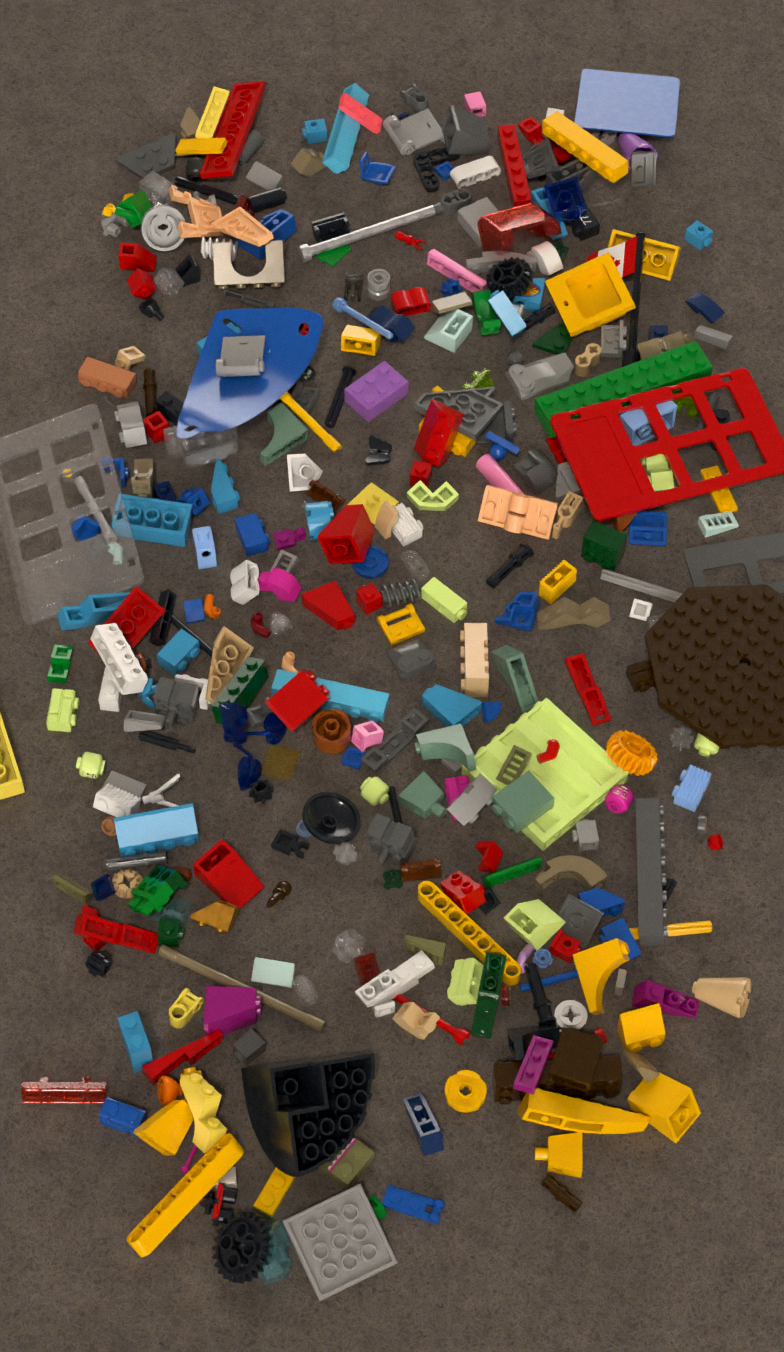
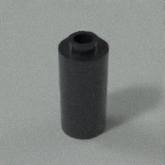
M277 187L248 196L247 202L252 213L284 204L287 195L284 189Z

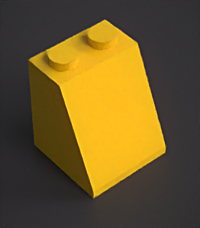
M662 1073L649 1083L642 1079L641 1083L627 1098L633 1112L651 1117L649 1124L674 1143L680 1140L701 1114L692 1089Z

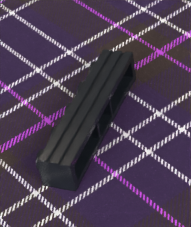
M169 589L160 593L158 604L165 611L152 626L149 642L155 646H161L166 643L176 594Z

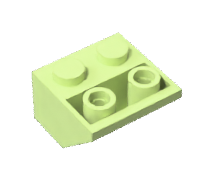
M539 899L518 903L504 917L510 928L536 951L566 923Z

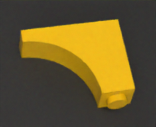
M618 938L573 954L591 1014L599 1015L604 1013L602 997L605 984L616 968L629 961V947L626 942Z

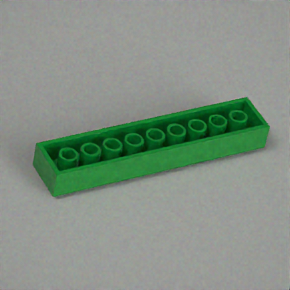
M693 341L535 398L534 413L549 438H553L556 435L550 424V419L554 414L565 411L569 412L581 407L711 376L713 366L698 343ZM679 389L672 390V393H676V392H678V391H680V390H679ZM629 401L621 403L623 407L630 406ZM578 414L570 416L572 420L580 418Z

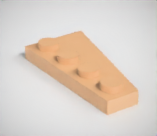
M241 207L211 223L213 229L258 247L267 244L268 241L274 238L271 231Z

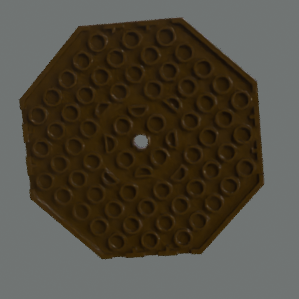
M767 584L689 587L646 632L644 637L648 647L650 666L653 671L652 677L657 691L658 705L722 749L730 748V746L747 748L766 744L768 746H783L784 596ZM748 662L749 667H743L740 663Z

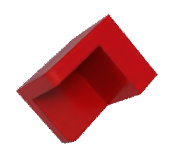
M478 841L475 848L483 855L478 870L481 872H495L504 852L494 841Z

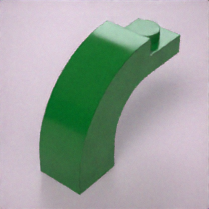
M491 290L471 292L473 310L481 335L499 333V326H501V320L496 318L494 310L488 303Z

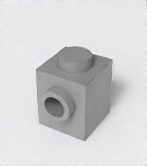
M583 819L575 822V829L572 830V840L577 842L578 851L598 849L599 837L595 820Z

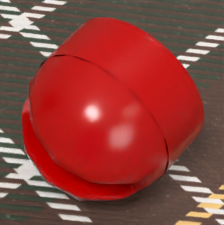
M720 834L711 835L707 839V842H710L708 847L711 850L723 849V839Z

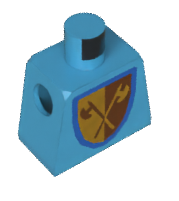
M533 278L531 287L527 288V292H522L521 296H515L513 304H523L524 310L529 312L540 310L545 278Z

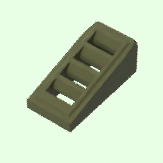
M514 745L496 780L509 785L518 779L528 765L532 753ZM517 755L523 758V762L514 758V756ZM511 761H513V762L519 764L520 767L518 768V767H516V766L510 764ZM509 767V768H511V769L517 771V773L514 774V773L508 771L507 768ZM504 773L513 777V780L511 781L503 777Z
M406 935L405 949L415 954L422 950L433 963L442 966L446 943Z

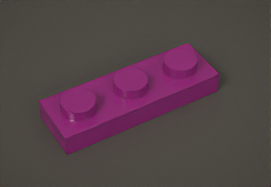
M533 1035L514 1081L513 1089L534 1095L552 1051L554 1041Z

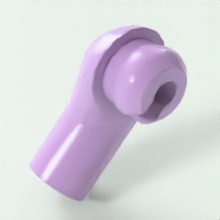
M529 944L525 945L519 952L516 960L521 966V974L525 973L524 966L528 967L525 961L534 951V948Z

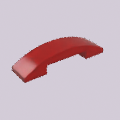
M531 116L518 124L523 135L533 145H539L544 140L542 137L544 134L541 130L542 125ZM551 140L558 163H563L574 156Z

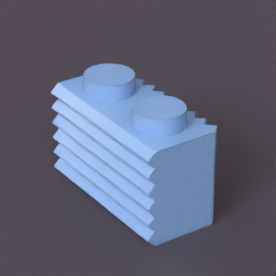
M689 765L688 769L683 770L679 780L682 782L680 786L676 785L672 792V796H674L673 803L695 812L710 782L711 773Z

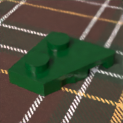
M560 323L535 340L532 347L555 355L566 353L574 336L571 337L566 326Z

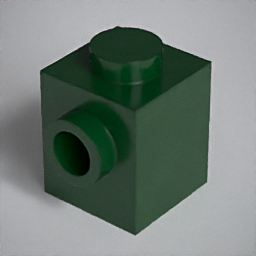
M160 918L157 933L158 945L162 946L165 944L169 947L179 948L180 940L184 938V928L181 927V921L178 919Z

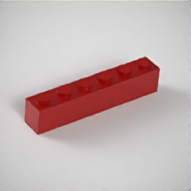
M515 124L498 126L497 140L513 213H531V195Z

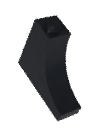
M557 1024L507 1029L509 1050L515 1060L524 1059L533 1035L554 1041L552 1049L557 1048L562 1029H559Z

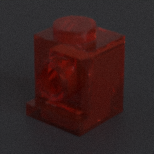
M374 952L354 958V966L361 987L380 974Z

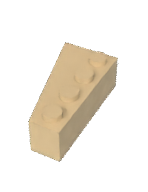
M464 623V630H460V642H464V646L460 647V658H464V663H461V674H464V679H461V691H465V695L469 697H488L487 623Z

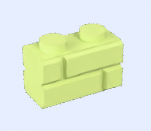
M52 689L46 721L48 730L71 732L72 726H76L77 715L74 712L75 709H79L80 700L76 697L74 690Z
M475 958L455 960L454 968L451 971L450 987L447 989L448 999L461 1006L477 1004L484 965Z

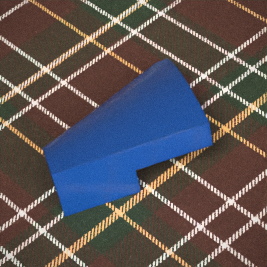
M519 592L514 597V600L505 607L506 611L502 616L495 617V623L532 631L541 603L538 593Z

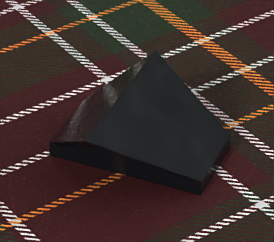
M189 254L168 277L175 290L200 282L199 268L192 254Z

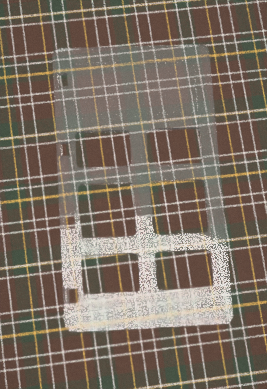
M89 404L1 437L0 523L25 623L34 625L56 617L62 607L79 606L88 595L121 593L141 585L144 582V574L98 406ZM98 422L99 428L94 430L92 424ZM85 432H90L94 447L93 452L56 465L52 451L53 444ZM39 451L43 466L40 472L5 484L1 469L3 463L31 452ZM93 465H98L105 488V495L67 508L60 479ZM110 467L111 473L105 475L104 468ZM42 484H47L54 513L16 528L9 498ZM110 508L114 529L80 542L75 541L71 525L73 521ZM122 512L123 519L117 520L116 514ZM57 527L62 548L24 562L20 541ZM134 558L136 565L130 567L128 560Z

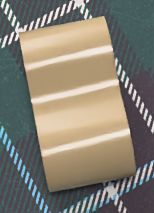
M588 344L585 352L576 357L574 372L577 376L585 377L589 375L591 367L599 364L601 347L598 344Z

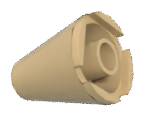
M746 977L699 978L698 981H694L692 993L695 994L696 999L736 1018H743L745 1016L750 1000L747 997L748 992L751 993V979Z

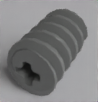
M411 579L410 585L407 580L403 581V585L400 582H396L395 587L390 583L388 589L385 585H381L380 593L384 609L386 603L392 607L393 601H395L397 606H400V600L405 605L407 604V599L414 603L415 597L421 602L420 589L414 579Z

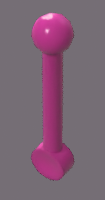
M195 1144L186 1164L181 1167L183 1174L189 1172V1165L198 1148Z

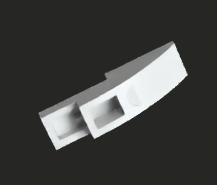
M421 950L394 970H385L357 989L355 994L366 1007L389 1001L398 994H403L419 984L418 979L435 968L434 963Z

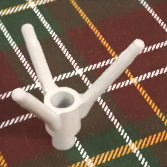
M180 774L175 775L158 790L143 796V803L151 802L152 804L157 803L168 807L179 806L164 801L163 792L179 781Z

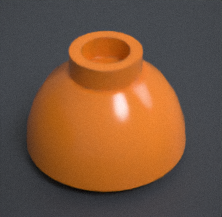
M161 1076L158 1080L157 1094L159 1102L163 1106L176 1100L178 1096H182L183 1090L181 1085L173 1078Z

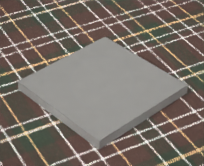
M361 1184L282 1221L319 1302L398 1263Z

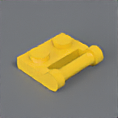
M412 603L385 616H377V621L391 646L425 632V627L415 612ZM408 614L410 615V618H407L390 626L387 625V623L390 621H393Z

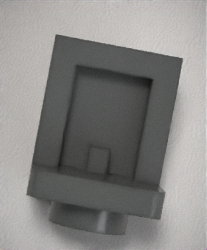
M265 698L259 706L245 709L243 714L252 728L268 725L274 720L276 714L265 703L269 698Z

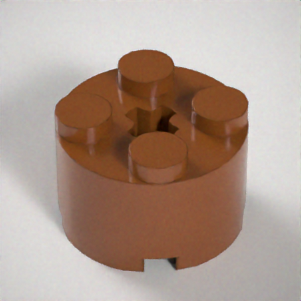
M338 709L323 710L314 717L312 722L313 743L320 751L328 754H338L349 746L351 742V723L348 715Z

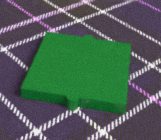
M344 245L314 256L319 258L321 262L323 261L333 267L352 248Z

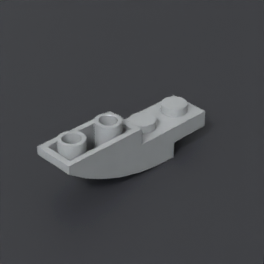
M486 251L482 252V257L466 259V269L478 275L489 272V269H493V265H497L498 261L502 262L505 258L509 260L511 257L514 259L519 257V259H524L528 262L532 272H535L537 259L515 252Z

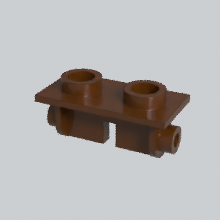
M312 479L309 486L311 488L306 494L318 502H331L333 512L346 501L340 494L333 492L319 483L318 480Z
M439 859L400 863L402 882L442 877L441 860Z

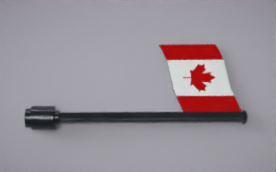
M638 232L636 237L622 244L597 251L586 258V262L609 252L622 280L634 275L632 300L636 308L631 310L628 349L623 352L622 367L640 361V352L636 350L644 242L646 237L644 232Z

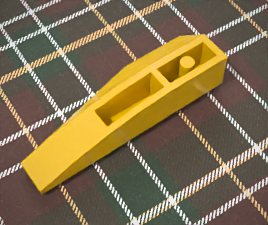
M536 1088L534 1095L526 1093L517 1108V1115L522 1120L582 1133L626 1134L642 1132L651 1121V1117L641 1113H633L620 1108H613L600 1103L545 1091L540 1088Z

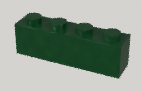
M247 657L211 705L217 724L234 726L269 678L265 660Z

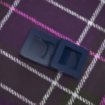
M700 291L695 292L685 301L697 314L700 312L711 324L725 313L712 299Z

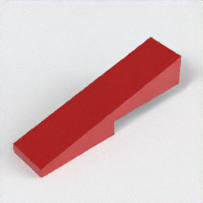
M584 653L566 658L564 664L592 725L596 726L611 721L600 688L595 684ZM604 715L603 719H595V717Z
M85 913L77 914L73 931L74 935L146 953L155 954L158 943L157 933L127 924L115 923Z
M217 1030L142 1066L143 1075L154 1086L158 1083L161 1076L168 1075L184 1061H187L191 1066L223 1041V1033Z

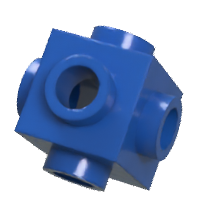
M191 487L184 490L181 496L176 499L180 503L192 504L193 516L201 514L203 509L210 504L204 490L199 487Z

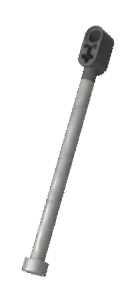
M462 188L444 194L441 197L440 203L308 246L307 243L298 246L299 256L304 263L312 260L314 255L439 213L444 215L456 214L459 209L471 204L472 193L469 189Z

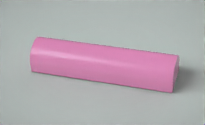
M436 249L428 252L427 265L448 278H453V280H459V285L470 292L489 290L486 280Z
M490 454L483 455L477 461L476 468L492 486L524 494Z

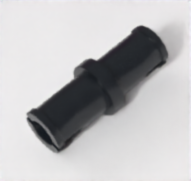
M549 303L542 309L535 310L532 315L523 320L527 325L525 329L529 330L534 325L544 322V319L556 312L554 306L551 308L552 304Z

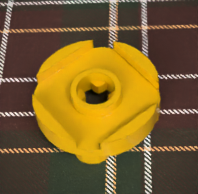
M461 1070L448 1078L445 1084V1098L448 1105L453 1109L464 1113L478 1110L485 1102L487 1087L476 1072ZM468 1087L471 1094L463 1095L460 1090Z

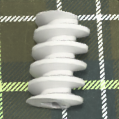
M205 236L202 237L201 254L204 259H207L209 255L210 259L213 260V243H219L218 238H216L215 242H212V238L209 237L208 242H206ZM230 239L231 262H234L238 251V241L233 245L232 239Z

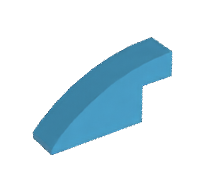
M131 592L88 595L79 606L62 607L57 613L61 630L85 628L106 622Z

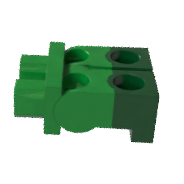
M157 864L141 881L137 889L134 888L131 891L134 897L127 904L134 912L138 913L140 911L144 916L148 917L153 910L160 912L163 909L162 905L169 901L170 896L177 888L183 890L188 884L177 870Z

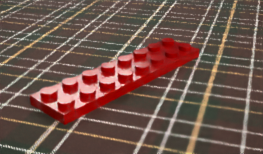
M265 81L233 85L214 138H226L227 145L222 154H207L200 172L202 179L233 176L265 91Z

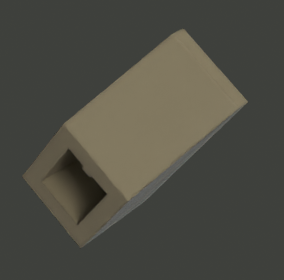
M301 148L291 163L300 174L305 176H311L327 167L322 163L325 153L321 151L316 152L311 148L309 150Z

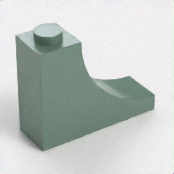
M282 402L267 411L268 422L274 430V435L269 445L260 452V462L264 466H267L308 440V429Z
M508 645L491 651L490 655L494 667L509 685L520 711L523 713L532 709L538 702V698L523 652Z
M462 724L416 734L417 742L414 743L416 754L420 753L422 760L449 759L461 763L469 772L476 770L474 754Z

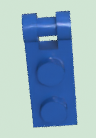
M388 1185L382 1201V1205L385 1208L434 1224H439V1214L445 1206V1203L441 1200L431 1199ZM427 1206L432 1208L431 1213L425 1212Z

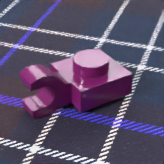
M304 527L296 529L293 533H291L290 529L272 533L277 551L295 547V542L306 540Z

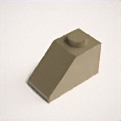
M191 107L186 109L180 124L181 132L179 136L181 139L195 138L200 123L199 118Z

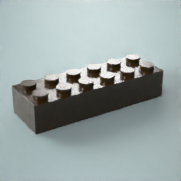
M620 1056L599 1057L589 1092L548 1081L553 1059L547 1060L537 1088L560 1093L573 1098L583 1097L586 1100L594 1099L596 1096L614 1098L620 1095L623 1081ZM523 1061L494 1063L492 1075L494 1102L510 1104L512 1101L520 1100L521 1102L526 1092L513 1089L514 1081Z

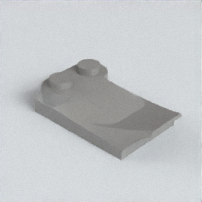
M561 353L526 365L514 364L509 368V371L505 372V376L521 401L569 383L570 374L574 366L566 353Z

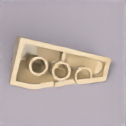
M225 626L221 628L213 647L205 700L211 704L214 703L254 649V647Z

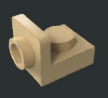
M130 346L118 351L115 365L130 371L131 365L144 361L146 355L135 346Z

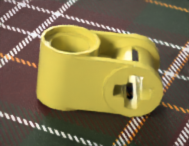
M185 988L169 1009V1022L171 1026L183 1028L193 1015L199 1011L205 999L197 997L190 992L189 988ZM177 1014L183 1015L181 1018L174 1017Z

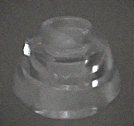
M278 611L271 612L268 624L271 626L269 629L277 635L280 633L284 634L293 627L292 620Z

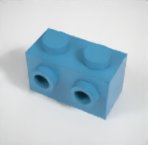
M181 629L157 654L158 665L174 676L183 672L187 668L188 663L199 655V640Z

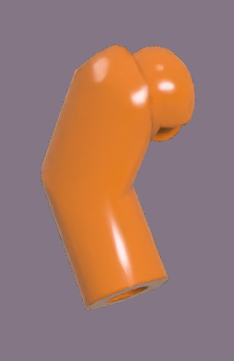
M207 594L203 606L204 612L210 618L216 619L220 616L221 609L213 606L215 596Z

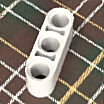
M486 156L453 168L450 172V177L457 188L461 189L460 187L465 185L467 187L475 184L477 181L490 179L494 175L498 176L501 173V168L493 156Z

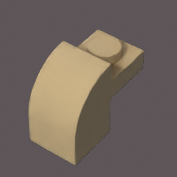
M414 1002L403 1003L392 1019L412 1035L424 1040L436 1028V1022L440 1017L435 1012L424 1013Z

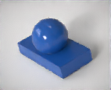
M488 431L485 436V440L492 443L489 454L495 460L504 459L507 452L514 456L518 455L520 451L518 446L491 431Z

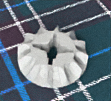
M566 1000L556 1007L554 1017H556L557 1025L562 1029L563 1027H571L580 1030L586 1024L587 1011L580 1002ZM569 1009H571L573 1015L577 1016L573 1018L572 1022L569 1021L568 1017H565L568 1015Z

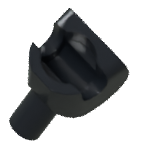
M149 297L139 305L141 313L151 318L154 315L159 321L165 318L160 312L156 299L153 300V298Z

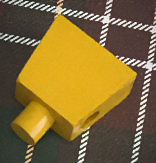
M582 1132L549 1136L547 1148L535 1147V1160L547 1161L548 1172L581 1178L583 1171Z

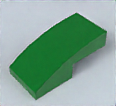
M54 644L51 654V665L47 675L48 682L67 684L73 646Z

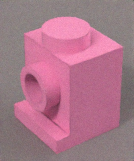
M373 720L354 726L351 742L361 752H365L366 748L382 743L384 731Z

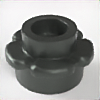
M307 366L301 376L309 381L310 379H315L314 376L317 372Z

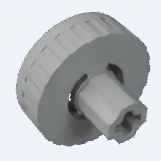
M166 204L153 206L142 217V236L153 249L158 251L173 250L184 240V238L180 237L177 226L180 221L185 222V219L172 206ZM161 224H165L166 226L162 230L158 227Z

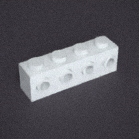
M111 623L95 626L90 639L121 694L127 695L143 692L148 681L147 674L141 668L138 659L133 654L130 645L125 640L117 624Z

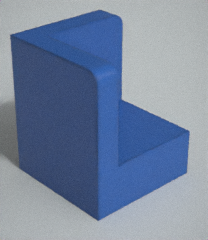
M82 514L71 527L72 537L87 544L90 543L97 533H101L99 523Z

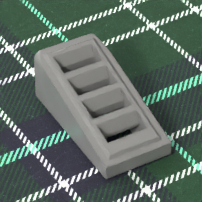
M281 549L270 572L274 567L279 568L281 565L287 568L286 571L292 574L300 560L298 556ZM284 560H287V561H289L290 563H289V564H286V563H284L283 561H284Z
M129 710L124 719V731L134 732L162 729L167 716Z

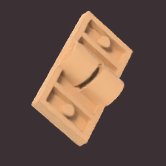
M486 485L478 521L502 527L509 532L525 533L549 540L558 503Z

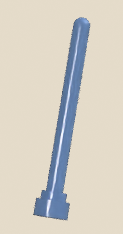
M338 297L333 301L332 307L335 311L339 313L345 312L386 338H393L392 332L349 307L347 301L343 298Z

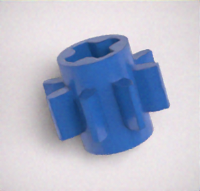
M447 278V282H442L440 291L444 294V298L460 293L462 287L459 285V280Z

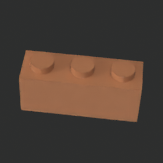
M90 357L86 358L78 371L79 382L82 385L95 387L100 392L112 393L117 398L123 397L128 399L137 384L136 373Z

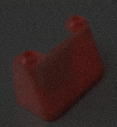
M529 203L480 217L477 223L483 252L498 251L511 247L514 241L512 232L526 228L528 231L536 232L537 237L562 234L559 222L537 203Z

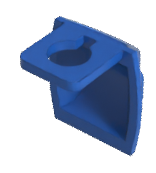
M365 152L360 160V178L374 184H388L396 169V166L390 164L370 162L368 152Z

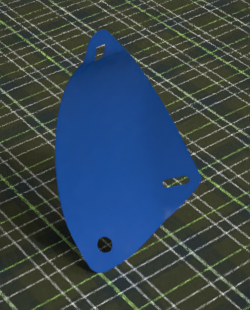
M291 307L229 309L217 312L200 354L178 419L176 436L184 439L204 431L218 432L234 428L254 418L276 402L298 380L310 363L323 327L322 316L310 310ZM228 318L240 326L242 329L241 333H236L227 327L223 320ZM302 323H307L309 326V332L306 335L299 333V326ZM265 335L263 357L265 370L261 373V376L217 377L216 360L221 358L223 337ZM190 426L198 427L190 432L185 431Z

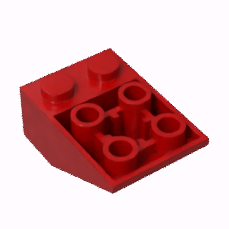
M223 839L193 863L194 875L220 900L237 905L240 909L265 888L238 853Z

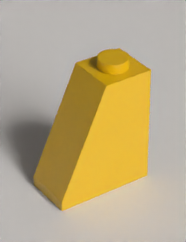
M181 1099L169 1102L138 1126L133 1133L165 1156L176 1155L194 1120L187 1100Z

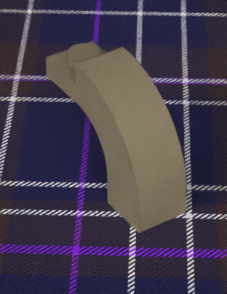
M565 855L546 862V872L542 871L536 876L534 887L541 892L557 880L569 878L580 882L588 891L606 885L608 875L596 863L587 858Z

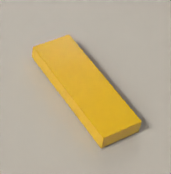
M226 138L181 139L175 151L177 155L222 154L227 145Z

